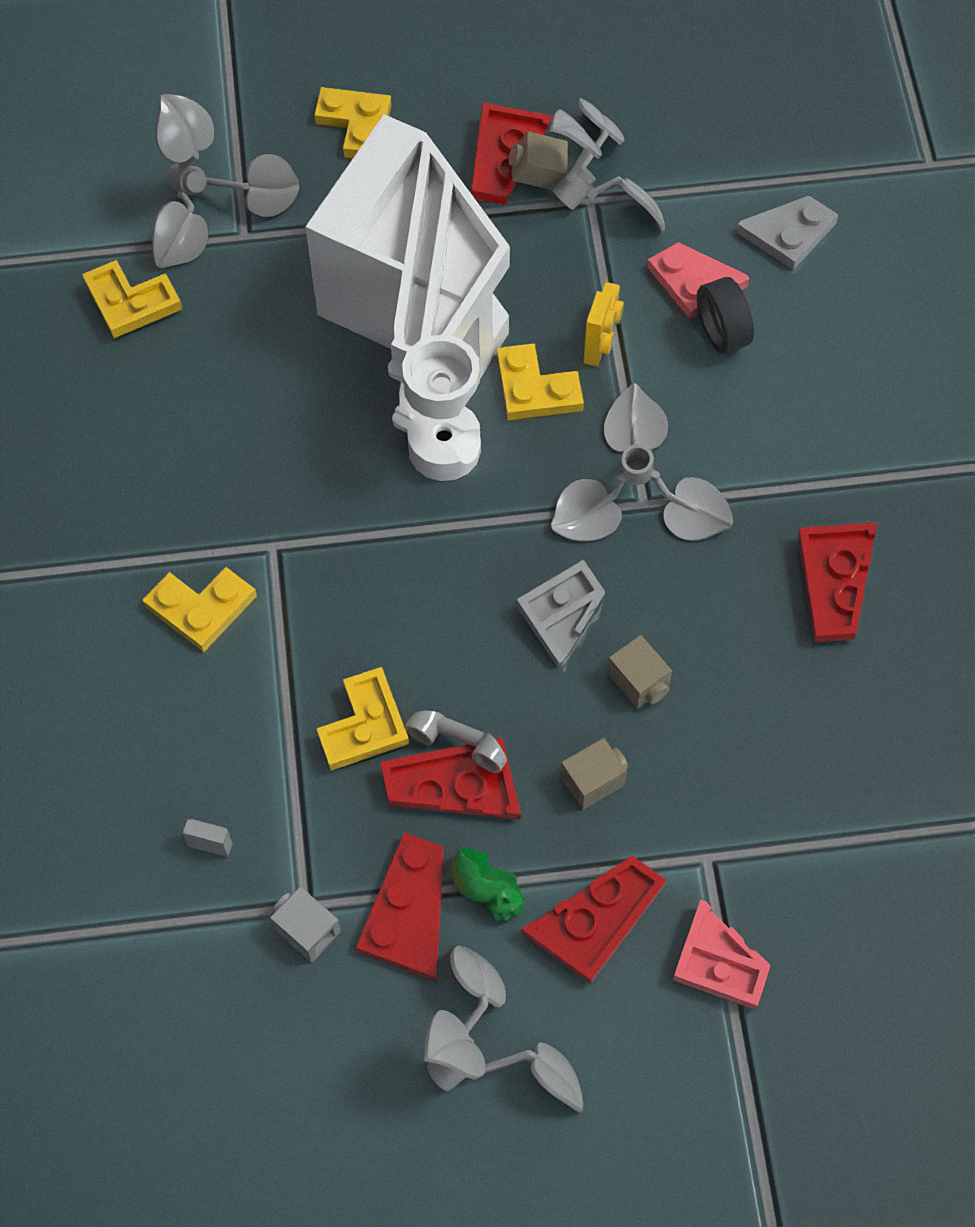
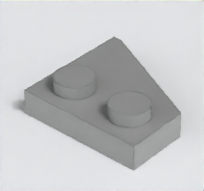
M806 196L741 220L738 223L736 233L794 270L836 225L838 214L811 196Z
M582 560L518 598L515 605L556 667H559L567 658L605 595V591L586 562Z

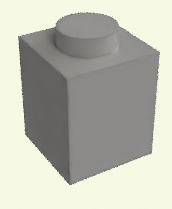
M301 886L293 894L287 893L282 896L273 907L272 913L274 914L270 918L274 930L311 963L341 933L338 919Z

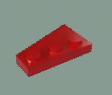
M489 103L482 104L470 191L475 200L506 205L518 183L512 181V166L509 165V153L512 146L517 144L527 132L545 135L553 115Z
M878 522L799 528L797 537L814 643L854 640L857 633Z
M503 737L496 738V741L507 757ZM469 744L380 762L389 806L521 820L508 757L500 773L490 772L478 765L471 756L476 747Z
M404 832L356 946L357 953L437 982L444 859L443 846Z
M632 855L592 881L590 886L569 900L565 899L553 907L551 912L536 922L532 921L523 927L521 934L591 985L665 887L667 880Z

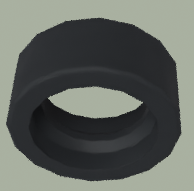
M723 277L701 285L697 290L698 312L702 326L712 346L719 353L726 354L750 345L754 339L753 318L746 297L738 283L731 277Z

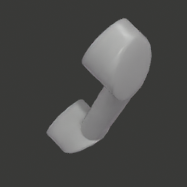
M425 710L416 712L404 726L406 733L412 739L426 746H431L438 734L442 733L476 747L471 754L473 760L490 772L500 773L507 762L504 751L489 732L485 733L456 722L438 712Z

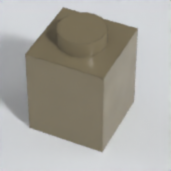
M527 132L517 144L512 146L509 153V165L512 166V181L552 190L567 175L568 141Z
M640 635L609 657L607 674L632 704L639 709L647 702L651 705L657 703L669 692L672 670L644 637Z
M605 738L564 760L561 763L560 777L581 809L584 810L625 786L628 764L622 752L617 747L612 749Z

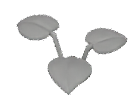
M161 94L159 96V111L155 125L156 143L160 153L165 158L178 162L169 168L166 178L168 186L173 191L178 192L177 198L183 200L186 205L185 207L180 202L170 201L159 210L155 218L152 231V254L155 266L165 268L192 261L203 252L207 244V224L201 216L192 214L194 205L188 195H198L206 185L247 190L245 198L247 209L256 215L270 217L282 213L294 202L299 191V180L284 159L272 154L260 155L249 164L246 171L248 183L206 177L201 168L191 164L199 159L198 151L207 149L214 140V125L210 115L202 106L186 97L173 94Z
M580 98L577 101L579 108L583 114L600 128V137L594 142L574 118L561 109L556 111L552 116L550 132L565 135L584 149L573 168L553 188L555 195L566 206L574 210L586 196L593 200L599 193L618 186L624 189L654 217L662 234L665 230V224L657 203L628 178L616 177L596 188L592 185L596 178L586 167L593 157L599 159L602 156L600 147L608 135L619 145L624 142V136L618 127L595 106Z
M634 383L616 399L604 423V436L607 444L613 451L623 453L621 458L622 473L618 475V481L614 489L608 495L605 486L592 479H581L571 483L565 488L558 499L551 528L556 534L577 542H594L608 537L618 528L622 520L620 508L612 501L618 497L624 483L627 481L633 485H642L649 480L655 482L663 496L671 501L664 509L663 518L665 525L674 536L685 541H701L730 529L733 525V516L724 496L708 481L695 477L684 478L677 484L675 495L668 490L660 478L659 472L654 470V457L651 451L659 447L667 436V417L661 407Z
M458 944L450 954L452 971L460 984L470 994L478 997V1006L465 1024L455 1015L445 1010L438 1011L431 1018L426 1033L424 1061L428 1062V1072L433 1081L440 1088L449 1091L466 1077L476 1080L482 1077L484 1073L520 1061L531 1062L533 1075L548 1092L578 1113L582 1112L583 1099L576 1073L568 1060L548 1044L540 1042L534 1047V1052L526 1050L485 1064L482 1052L474 1043V1040L469 1037L468 1033L488 1007V1002L498 1008L505 1004V986L496 969L483 956Z

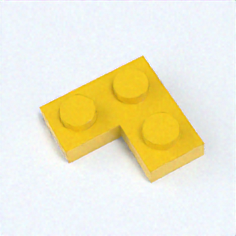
M321 87L314 115L315 124L348 128L343 153L346 158H354L384 114L390 115L391 96Z
M117 260L82 274L84 282L113 338L182 310L181 301L166 273L134 287H131Z
M605 282L603 291L596 292L586 322L583 364L598 367L602 354L609 355L614 339L612 329L614 323L619 324L624 309V302L619 301L620 285Z
M535 343L497 348V359L508 420L583 411L584 402L578 371L540 375Z
M225 567L200 594H197L169 572L142 601L145 608L204 653L257 597L255 588Z
M382 667L343 679L344 688L355 716L317 728L318 737L331 771L409 744L406 730Z

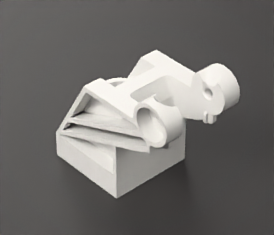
M384 114L305 227L317 314L391 349L392 360L388 365V374L390 377L401 382L399 390L400 405L396 407L392 421L396 428L406 432L408 435L409 458L415 469L427 478L438 481L456 480L468 474L476 466L481 454L480 424L474 413L466 408L465 405L476 391L480 378L497 353V348L501 347L509 334V315L497 300L493 291L510 266V246L427 133ZM446 430L452 434V437L447 441H440L437 439L436 434Z

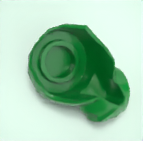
M462 847L455 853L451 863V874L456 888L462 895L472 901L487 903L488 911L493 914L496 921H508L510 918L520 915L526 901L521 889L517 887V879L513 873L493 868L489 864L488 853L467 847Z

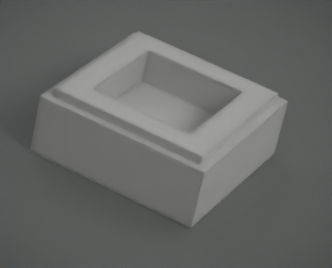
M187 819L183 835L188 847L224 857L229 856L233 843L227 828L194 819Z

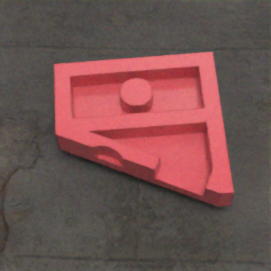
M679 242L649 258L647 264L650 272L689 319L699 315L697 290L701 285L723 277H731L743 290L748 287L750 279L746 274Z
M700 900L673 981L756 1010L771 965L757 951L749 949L745 945L744 939L732 927L728 928L711 911L712 907L706 901Z

